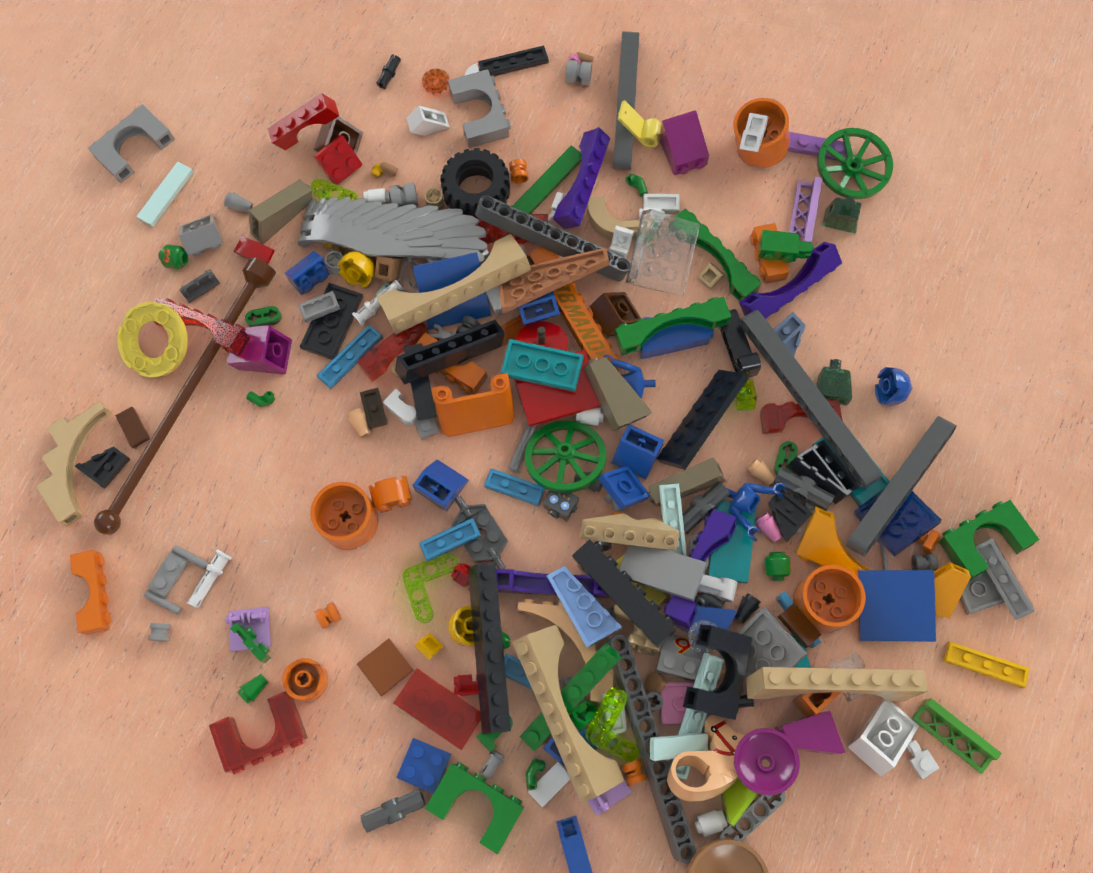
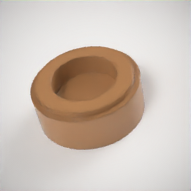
M652 672L646 677L645 688L648 692L661 693L665 688L666 682L662 674Z

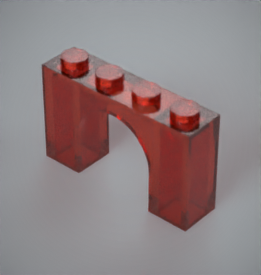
M286 691L267 699L275 720V732L271 740L263 747L257 749L248 747L241 739L233 717H226L209 725L225 773H233V775L241 773L245 770L244 767L252 764V766L263 763L265 761L264 758L269 755L276 757L284 753L283 749L289 746L296 748L304 744L303 740L307 739L308 736L295 701Z

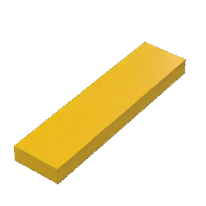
M950 641L947 642L943 662L1020 688H1026L1030 671L1028 667Z

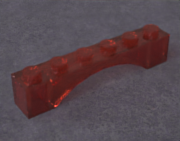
M157 298L155 301L174 309L183 320L185 326H199L210 330L215 342L226 352L240 356L251 338L245 332L246 329L239 324L234 326L225 319L220 321L209 313L204 315L198 309L190 310L186 305L182 303L177 305L168 298L166 300ZM153 321L156 325L163 327L158 322Z

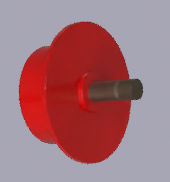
M539 321L526 325L516 336L517 341L567 351L568 348L566 333L561 327L551 322Z

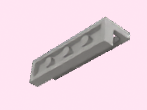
M994 538L975 546L989 566L987 572L1014 619L1017 620L1034 612L1036 609Z

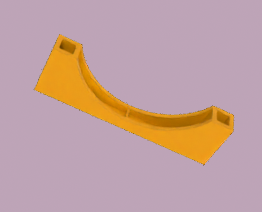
M815 506L796 548V554L799 555V558L805 561L812 560L820 567L825 565L843 566L851 570L857 577L858 570H872L856 560L845 548L836 529L834 514ZM948 562L943 567L934 571L935 616L939 618L944 616L950 619L971 578L969 570Z

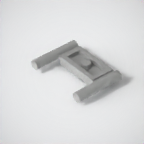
M175 545L149 584V589L145 592L144 597L179 615L182 608L166 600V597L171 592L189 561L205 570L206 565L210 563Z

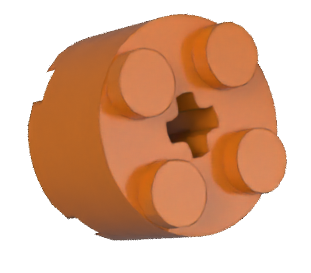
M401 476L402 480H397L396 477L383 479L375 482V487L372 485L368 486L375 510L385 513L391 511L392 507L396 505L400 508L411 505L412 495L407 476Z
M297 659L284 670L282 676L283 687L287 694L294 699L305 702L317 700L327 689V670L320 663L312 659ZM309 678V681L303 682L302 679Z

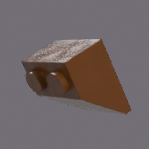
M337 117L326 125L322 124L314 150L319 152L339 135H343L355 154H357L363 132L344 119Z
M625 292L603 293L589 306L607 337L615 336V329L625 323L628 325L633 324L637 320L642 319Z

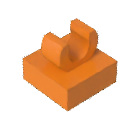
M933 529L929 535L922 531L919 532L916 538L918 539L917 543L923 545V553H933L940 540V532Z

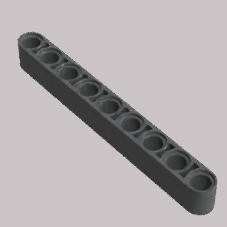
M622 31L613 169L631 170L633 134L618 120V112L624 100L635 110L639 32Z
M482 196L479 199L475 214L480 220L557 255L568 257L602 249V247L490 196ZM607 250L610 265L595 272L612 280L622 281L631 267L630 262L626 258Z
M940 416L935 419L849 537L846 547L863 557L866 556L951 438L957 425Z

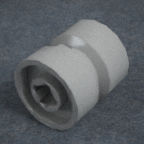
M568 60L565 83L575 84L579 82L580 85L589 86L592 62L583 61L579 64L578 61Z
M414 182L406 183L403 187L400 185L389 186L392 203H397L398 207L410 204L418 206Z

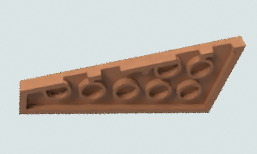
M606 248L530 265L531 271L499 285L503 314L610 265Z

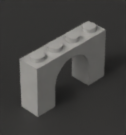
M488 69L448 80L454 105L478 99L487 102L491 106L490 112L485 117L463 124V131L469 148L509 137L510 122L509 119L504 117L506 111L504 105H500L499 90H495V79L493 75L490 76Z
M142 104L115 127L107 131L104 136L95 141L88 149L122 183L135 173L130 165L120 156V148L124 141L132 136H146L163 150L175 139L170 130Z

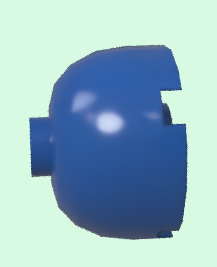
M885 367L879 372L877 378H880L879 384H875L877 400L880 403H884L883 405L892 406L906 401L912 391L909 375L902 369Z

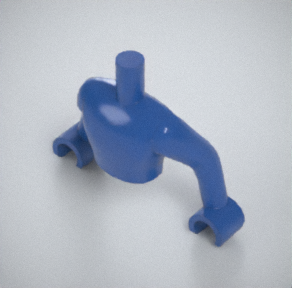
M610 355L603 356L610 357L613 366L630 371L627 374H622V377L641 399L644 388L656 387L655 380H644L642 370L639 367L615 360Z
M744 483L737 492L727 488L730 492L728 497L732 498L729 509L732 515L736 517V520L747 530L748 536L753 541H757L753 535L757 532L761 534V531L757 527L752 526L741 512L752 513L760 501V496L756 493L777 494L778 497L782 498L783 495L779 491L782 489L787 490L783 483H777L774 487Z

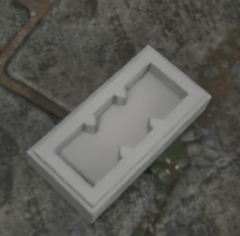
M333 291L298 304L305 323L340 309Z

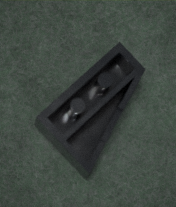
M824 439L796 456L787 465L798 476L811 478L816 482V486L835 496L832 501L834 504L839 503L860 487Z

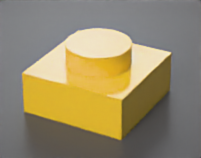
M430 632L415 645L428 660L439 653L444 647Z

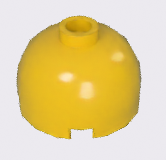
M357 251L347 253L337 264V267L340 266L339 274L350 285H361L359 288L367 287L375 275V265L370 256Z
M471 605L457 609L451 615L448 622V631L451 638L461 646H474Z

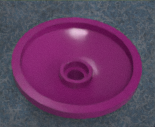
M760 728L749 732L739 741L734 753V767L740 781L748 789L757 794L769 796L780 794L792 786L799 773L800 759L795 745L785 734L774 729ZM768 760L770 766L764 767L762 761Z

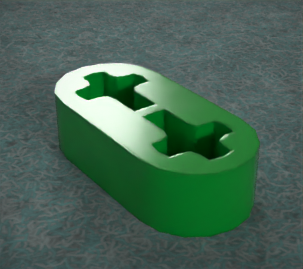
M274 306L254 309L245 315V321L250 327L271 326L278 324L282 319L281 312ZM272 312L275 313L273 319L270 318ZM254 316L257 317L256 322H252Z
M786 441L780 446L774 465L776 475H778L781 469L779 467H781L783 462H786L785 468L792 472L787 465L797 455L798 448L795 443ZM786 447H790V451H792L788 457H785L786 451L783 450Z
M584 701L572 711L569 717L576 729L581 731L595 719L599 709L593 702Z

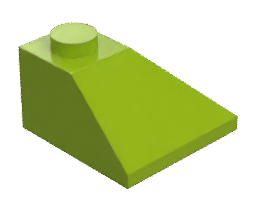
M740 779L721 793L723 814L727 824L731 826L736 824L757 795V793L748 789Z

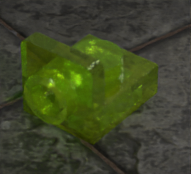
M747 380L737 394V411L754 410L756 408L757 394L753 380Z

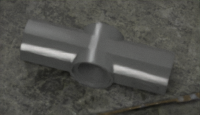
M783 467L773 482L775 484L783 483L797 500L801 502L808 501L825 511L828 510L835 497L833 494L816 486V482L806 476L800 477Z
M717 481L707 492L696 496L691 501L690 507L682 514L684 532L688 534L702 520H705L708 514L711 515L713 509L716 510V507L730 495V492L721 482Z
M417 789L402 797H395L382 803L380 807L360 816L364 829L368 833L383 825H389L405 818L407 814L426 806L424 796L421 790Z

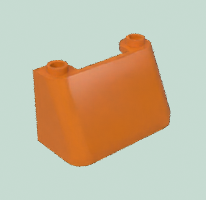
M508 373L494 376L490 382L491 391L454 399L448 387L439 386L431 388L442 433L446 436H456L506 426L514 422L515 409Z

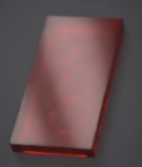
M416 668L393 702L398 708L460 750L463 749L481 721L479 710L457 695H454V693L418 668Z

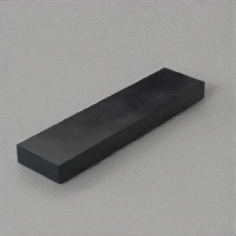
M543 45L478 61L480 71L488 69L490 76H498L547 64L549 59Z
M423 344L405 346L404 352L407 353L421 348ZM429 375L410 382L418 421L437 417Z

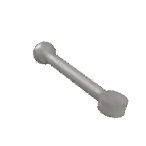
M880 535L877 542L880 543L883 570H889L884 547L886 538Z

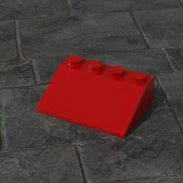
M585 350L575 352L584 355L576 392L514 379L529 427L601 407L584 371V368L589 364Z

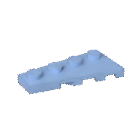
M565 566L547 575L551 586L586 648L622 629V626L616 622L610 613L597 602L592 594L582 586Z

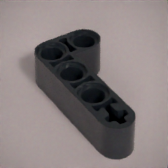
M729 310L732 316L730 323L719 327L734 371L744 373L748 378L757 376L761 369L759 355L757 352L752 353L746 334L739 323L740 317L737 310Z

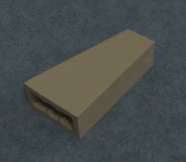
M299 179L250 209V234L261 244L267 242L307 207L308 203L312 200V189L310 186Z
M596 357L588 361L589 364L584 368V371L612 431L646 418L652 413L606 357L602 359Z
M711 458L650 485L649 489L651 492H648L649 498L652 503L661 506L659 485L679 483L680 497L683 498L710 488L717 481L723 483L726 479L719 463L714 458Z

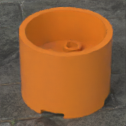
M757 98L745 103L737 111L733 121L737 152L740 158L748 165L763 166V168L774 166L787 155L791 142L787 110L781 103L770 98ZM749 113L768 116L766 129L758 152L739 149Z
M349 482L329 484L317 493L312 502L310 515L313 526L332 546L342 550H354L364 545L375 535L378 527V513L374 509L369 497L359 486ZM349 515L351 518L347 519L345 522L343 519L347 518Z
M825 565L814 570L800 582L795 590L793 603L820 633H831L854 622L861 615L865 606L866 596L862 582L851 570L839 565ZM827 597V601L830 603L826 605V601L823 598Z

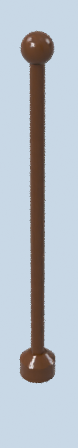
M250 257L242 271L246 284L109 509L100 511L96 515L94 526L99 533L110 535L120 528L121 518L119 514L256 288L267 287L271 283L276 271L265 262Z

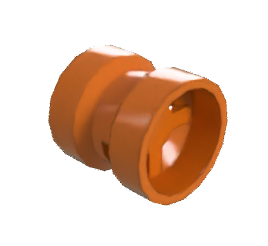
M524 159L512 160L509 163L510 171L512 172L511 181L515 184L525 183L529 179L528 172L526 171L527 162Z
M333 602L327 604V607L314 611L322 629L329 627V624L342 620Z
M641 759L621 765L622 771L626 773L627 786L647 780L645 773L641 769Z

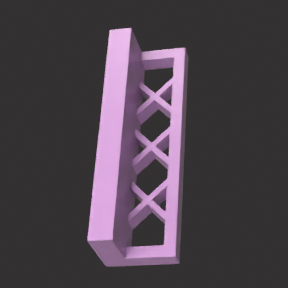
M815 177L813 183L798 181L789 232L798 233L802 241L812 243L822 178ZM801 187L811 189L810 194L804 196L800 191ZM802 202L808 207L804 212H801L797 207ZM800 217L805 222V225L801 228L795 224V220Z

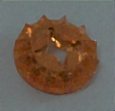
M436 68L427 71L423 75L422 84L427 92L430 91L433 95L437 92L441 94L443 90H447L448 80L450 79L444 70ZM438 77L439 82H437V85L434 86L433 82H435V80H437Z

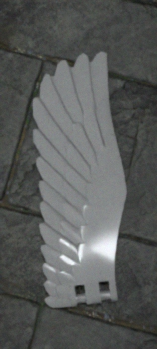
M337 197L328 200L322 198L319 201L312 199L308 203L303 216L305 222L302 223L301 237L298 239V245L301 247H307L314 242H326L360 252L367 256L448 259L477 252L479 263L485 261L484 255L480 251L488 249L487 244L480 240V238L486 237L485 229L476 226L479 224V220L475 217L463 215L462 209L448 208L439 210L438 206L431 205L417 208L414 204L398 207L397 203L382 204L380 201L367 203L366 198L351 201L350 197L340 200Z

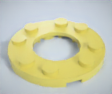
M144 302L131 308L125 314L126 318L122 326H119L117 335L118 349L123 361L130 369L144 377H162L172 373L181 364L187 351L188 336L183 320L174 309L162 303ZM153 321L161 324L169 337L168 347L164 350V354L158 358L146 356L141 351L138 341L142 327Z

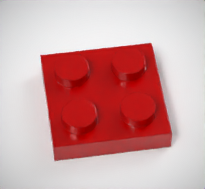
M339 135L313 156L334 186H337L363 165L343 135Z

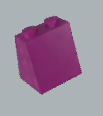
M696 110L662 120L659 141L673 174H685L689 170L705 167L708 164L709 152Z
M269 325L234 328L227 364L243 371L286 374L292 339Z
M830 710L775 727V730L785 734L793 742L797 750L830 755L845 753Z

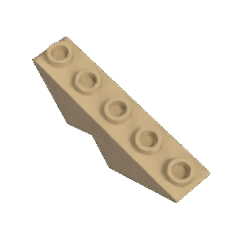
M621 513L583 519L580 539L675 551L677 550L680 531L656 518L635 520Z

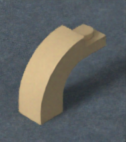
M605 196L590 197L587 204V216L591 226L599 235L612 241L616 225L633 230V237L643 234L644 220H616L607 212Z

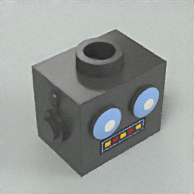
M548 491L547 498L543 503V507L549 511V515L556 519L560 517L567 522L571 514L577 510L579 497L572 493Z

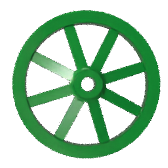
M845 128L834 132L824 141L817 156V168L822 181L834 193L845 198L866 199L878 194L889 182L893 172V158L885 142L874 133L860 128ZM851 136L865 139L857 155L852 153L849 139ZM843 138L847 159L830 146L834 141ZM871 142L878 148L881 155L863 160L861 157ZM826 152L843 165L826 167ZM883 160L885 162L884 175L863 168ZM845 171L846 173L840 185L829 175V173ZM860 174L881 182L875 187L867 189ZM851 176L854 177L861 191L844 188Z
M575 421L554 422L542 427L530 438L525 449L526 468L530 477L544 489L557 493L577 492L589 487L601 476L606 464L605 445L599 434L585 424ZM560 430H568L565 442L561 443L552 433ZM574 431L589 437L571 445ZM546 437L556 448H535V446L542 438ZM595 443L599 451V457L576 450ZM532 455H554L537 470L534 468ZM575 458L595 463L597 466L590 475L586 476L575 461ZM555 463H560L556 483L541 476ZM566 465H571L580 481L563 484Z

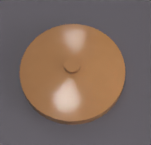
M718 839L707 843L696 852L688 865L686 873H768V869L761 856L749 845L734 839Z

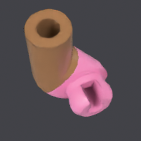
M577 52L571 55L568 60L578 61L579 64L583 61L593 63L594 57Z

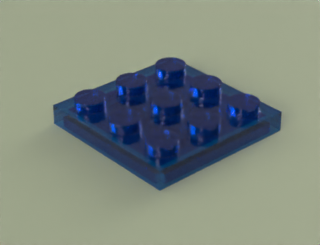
M884 490L854 511V515L860 521H862ZM912 491L878 540L895 557L939 525L942 519Z

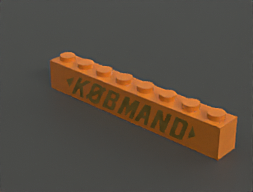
M542 247L529 253L534 264L558 259L557 254ZM574 281L554 290L553 293L560 315L581 350L586 351L589 361L596 357H599V359L605 358L603 357L604 355H610L613 359L621 361L619 356L611 350L612 345L609 339H605L602 335L603 330L600 324H596L593 320L594 315L591 309H587L584 305L585 300L582 294H578L575 290L576 285Z

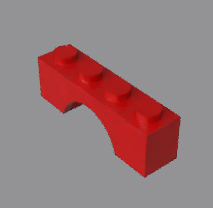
M323 93L319 94L267 128L271 143L286 151L298 143L297 134L301 129L313 124L326 125L339 117L336 102Z

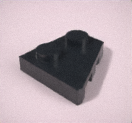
M113 446L101 454L92 456L91 460L83 464H76L75 467L105 489L130 458Z
M782 489L779 492L783 497L780 498L775 494L768 502V506L784 540L788 542L810 517L812 512Z

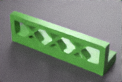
M932 698L925 699L911 718L980 774H983L992 760H998L1002 754ZM924 710L931 714L933 723L926 724L919 719ZM937 725L947 726L950 737H942L938 732ZM962 738L966 741L967 751L957 749L955 739ZM972 752H980L986 757L981 766L974 762Z

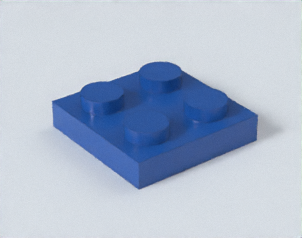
M629 466L604 473L598 478L620 510L646 501L650 497Z
M413 738L396 778L434 794L440 784L451 754Z

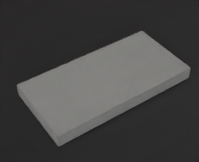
M629 545L619 570L621 572L625 570L631 576L632 580L630 582L694 602L707 568V562L664 549Z

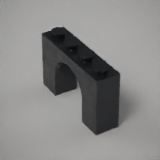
M700 624L696 645L714 649L722 655L726 666L725 677L722 683L711 691L687 686L683 707L736 720L752 637L716 626Z

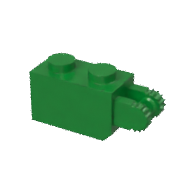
M762 230L759 238L758 258L766 261L781 260L785 263L795 262L797 258H809L814 245L806 241H800V236L797 233Z

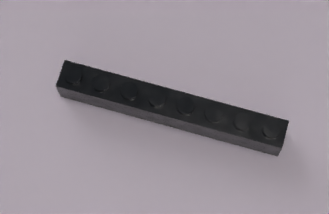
M476 564L468 569L483 735L511 731L496 566L495 564Z

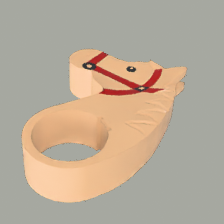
M711 715L707 717L702 729V733L708 734L709 751H687L680 753L671 764L667 775L668 786L675 796L684 801H704L714 798L730 788L739 779L734 767V753L739 741L745 735L733 731L720 716ZM684 765L692 766L706 777L707 782L701 787H689L679 780L676 768Z

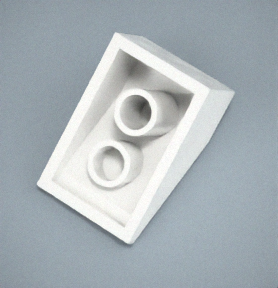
M884 699L856 733L848 748L879 776H883L895 767L919 725L892 701H885Z

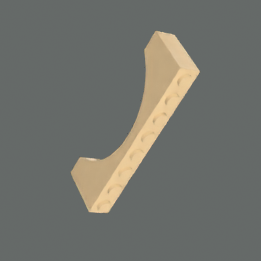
M509 234L494 242L490 255L478 269L450 286L423 293H406L393 289L377 298L396 335L531 271L526 254L513 236Z
M557 625L527 634L513 641L514 648L580 802L583 803L596 798L625 781L616 760L604 757L594 750L583 739L569 717L559 687L558 661L565 643Z
M762 667L746 678L748 699H771L807 693L851 692L877 695L884 698L885 701H906L928 692L925 670Z

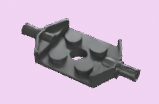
M461 495L458 496L459 500L456 497L454 501L457 503L460 511L453 521L452 527L473 518L478 530L486 532L485 538L481 540L476 539L464 545L475 563L491 561L492 563L494 562L497 569H501V567L505 569L506 566L500 559V555L506 547L508 540L486 505H466Z

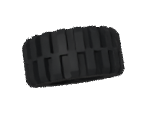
M474 148V150L470 151L465 149L463 153L458 152L454 154L455 157H451L447 161V165H444L440 180L444 201L449 208L462 209L463 215H470L480 220L475 212L479 199L482 196H490L505 204L507 203V199L510 196L508 168L505 167L504 161L499 159L497 154H490V151L486 149L481 151L480 148ZM475 175L484 176L492 181L490 187L481 193H467L459 187L466 178Z

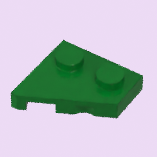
M235 623L230 628L233 633H237L241 637L243 644L260 662L266 663L271 659L268 654L270 652L269 648L263 642L259 643L256 637L258 635L251 627L247 628Z

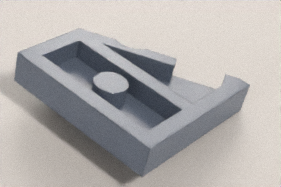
M794 312L774 329L793 356L797 347H799L800 338L806 326Z

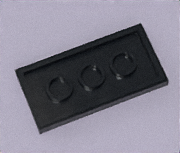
M328 283L324 294L333 291L340 309L312 320L299 347L302 350L333 360L338 355L354 319L352 313L357 312L363 299V294Z

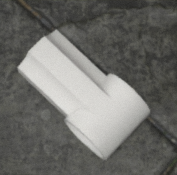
M704 574L698 591L714 595L722 601L733 602L738 582L729 578L719 579Z

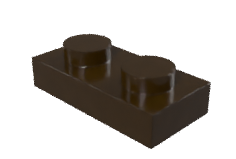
M378 387L360 392L369 429L387 425L388 422Z

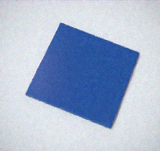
M477 252L413 266L419 293L430 292L450 286L473 273L480 267ZM486 292L426 320L428 330L434 329L435 324L444 327L461 323L464 316H470L474 319L491 316Z
M858 570V578L863 584L866 596L864 609L859 616L860 641L936 642L934 570Z

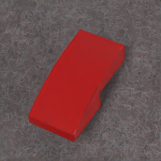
M241 236L234 250V253L248 259L254 257L266 264H269L275 252L274 249Z

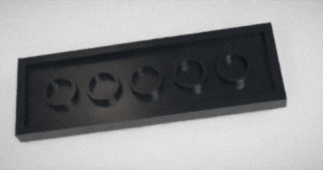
M718 370L656 459L662 464L686 470L749 378L744 373Z

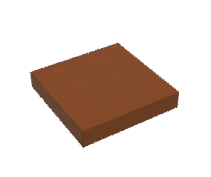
M389 638L357 663L380 696H383L414 671Z

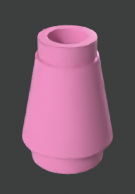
M769 512L756 520L757 527L772 542L782 537L774 516L770 515Z

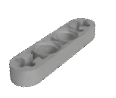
M785 792L778 795L779 801L772 800L769 803L773 806L771 809L762 799L765 797L766 800H769L772 795H760L754 800L734 825L735 829L742 836L739 837L736 834L732 839L742 842L783 804L786 798ZM757 804L764 805L766 811L763 816L759 817L755 814L754 807ZM742 818H747L750 822V827L746 831L739 828V821ZM727 825L720 832L719 839H726L724 836L726 833L731 835L734 832L731 829V825Z

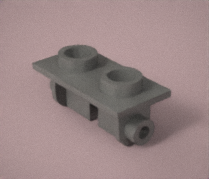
M210 269L185 286L182 285L179 290L188 303L219 285L220 282Z

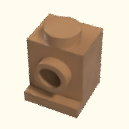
M377 256L374 277L381 279L383 283L389 284L394 280H398L402 258Z

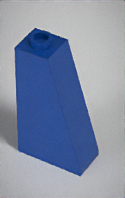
M692 324L676 325L663 329L653 335L641 348V359L708 345L710 338H713L714 329Z

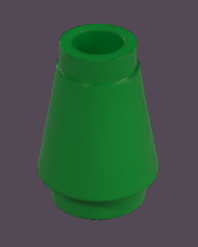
M260 674L240 686L241 689L237 693L247 704L251 701L254 702L269 682Z

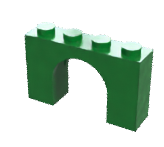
M1011 500L1005 503L1000 501L991 507L992 510L988 512L983 510L975 515L976 519L972 521L967 519L961 522L956 530L950 528L942 533L943 537L939 541L940 545L955 565L969 570L970 580L981 575L989 568L974 545L973 537L976 530L989 528L999 532L1016 555L1040 540Z
M458 762L457 765L451 763L425 809L440 819L445 820L455 801L462 793L468 790L481 791L492 803L493 818L479 843L498 854L524 809V806L521 805L523 801L514 795H511L510 798L503 794L504 789L496 784H493L492 787L486 784V778L480 774L475 773L473 776L468 773L469 768Z

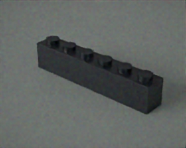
M492 320L397 356L395 372L405 385L501 347L505 332L496 320Z
M589 539L572 555L573 559L642 633L659 648L676 632L673 627L675 623L668 615L663 617L659 612L661 608L653 600L649 602L644 597L646 592L639 585L635 587L630 582L632 580L631 576L625 570L621 572L616 567L618 563L611 556L607 558L603 554L604 548L597 541L593 543Z

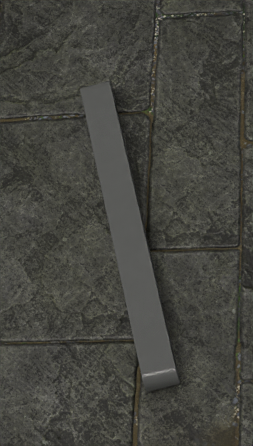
M754 310L741 318L739 323L744 332L856 482L862 488H866L880 479L882 476L878 467L758 310Z
M616 635L609 638L606 643L622 657L621 660L626 661L627 669L625 671L620 667L621 660L612 669L619 690L623 692L624 706L672 856L676 861L689 864L696 854L692 835L680 798L675 796L668 786L667 775L670 769L668 761L650 760L647 743L650 741V738L659 737L658 730L629 641L623 635ZM615 640H618V641L620 642V644H621V649H620V650H616V649H615V647H614V641H615ZM628 680H631L634 684L632 691L627 688ZM635 700L640 703L639 711H636L633 707ZM642 721H645L647 724L645 732L640 729ZM656 762L660 765V771L657 774L653 769ZM663 783L667 786L665 794H662L660 791V786ZM670 804H672L674 811L672 815L669 816L667 813V807ZM678 825L680 827V834L676 837L674 835V828ZM686 847L687 855L682 858L681 850Z

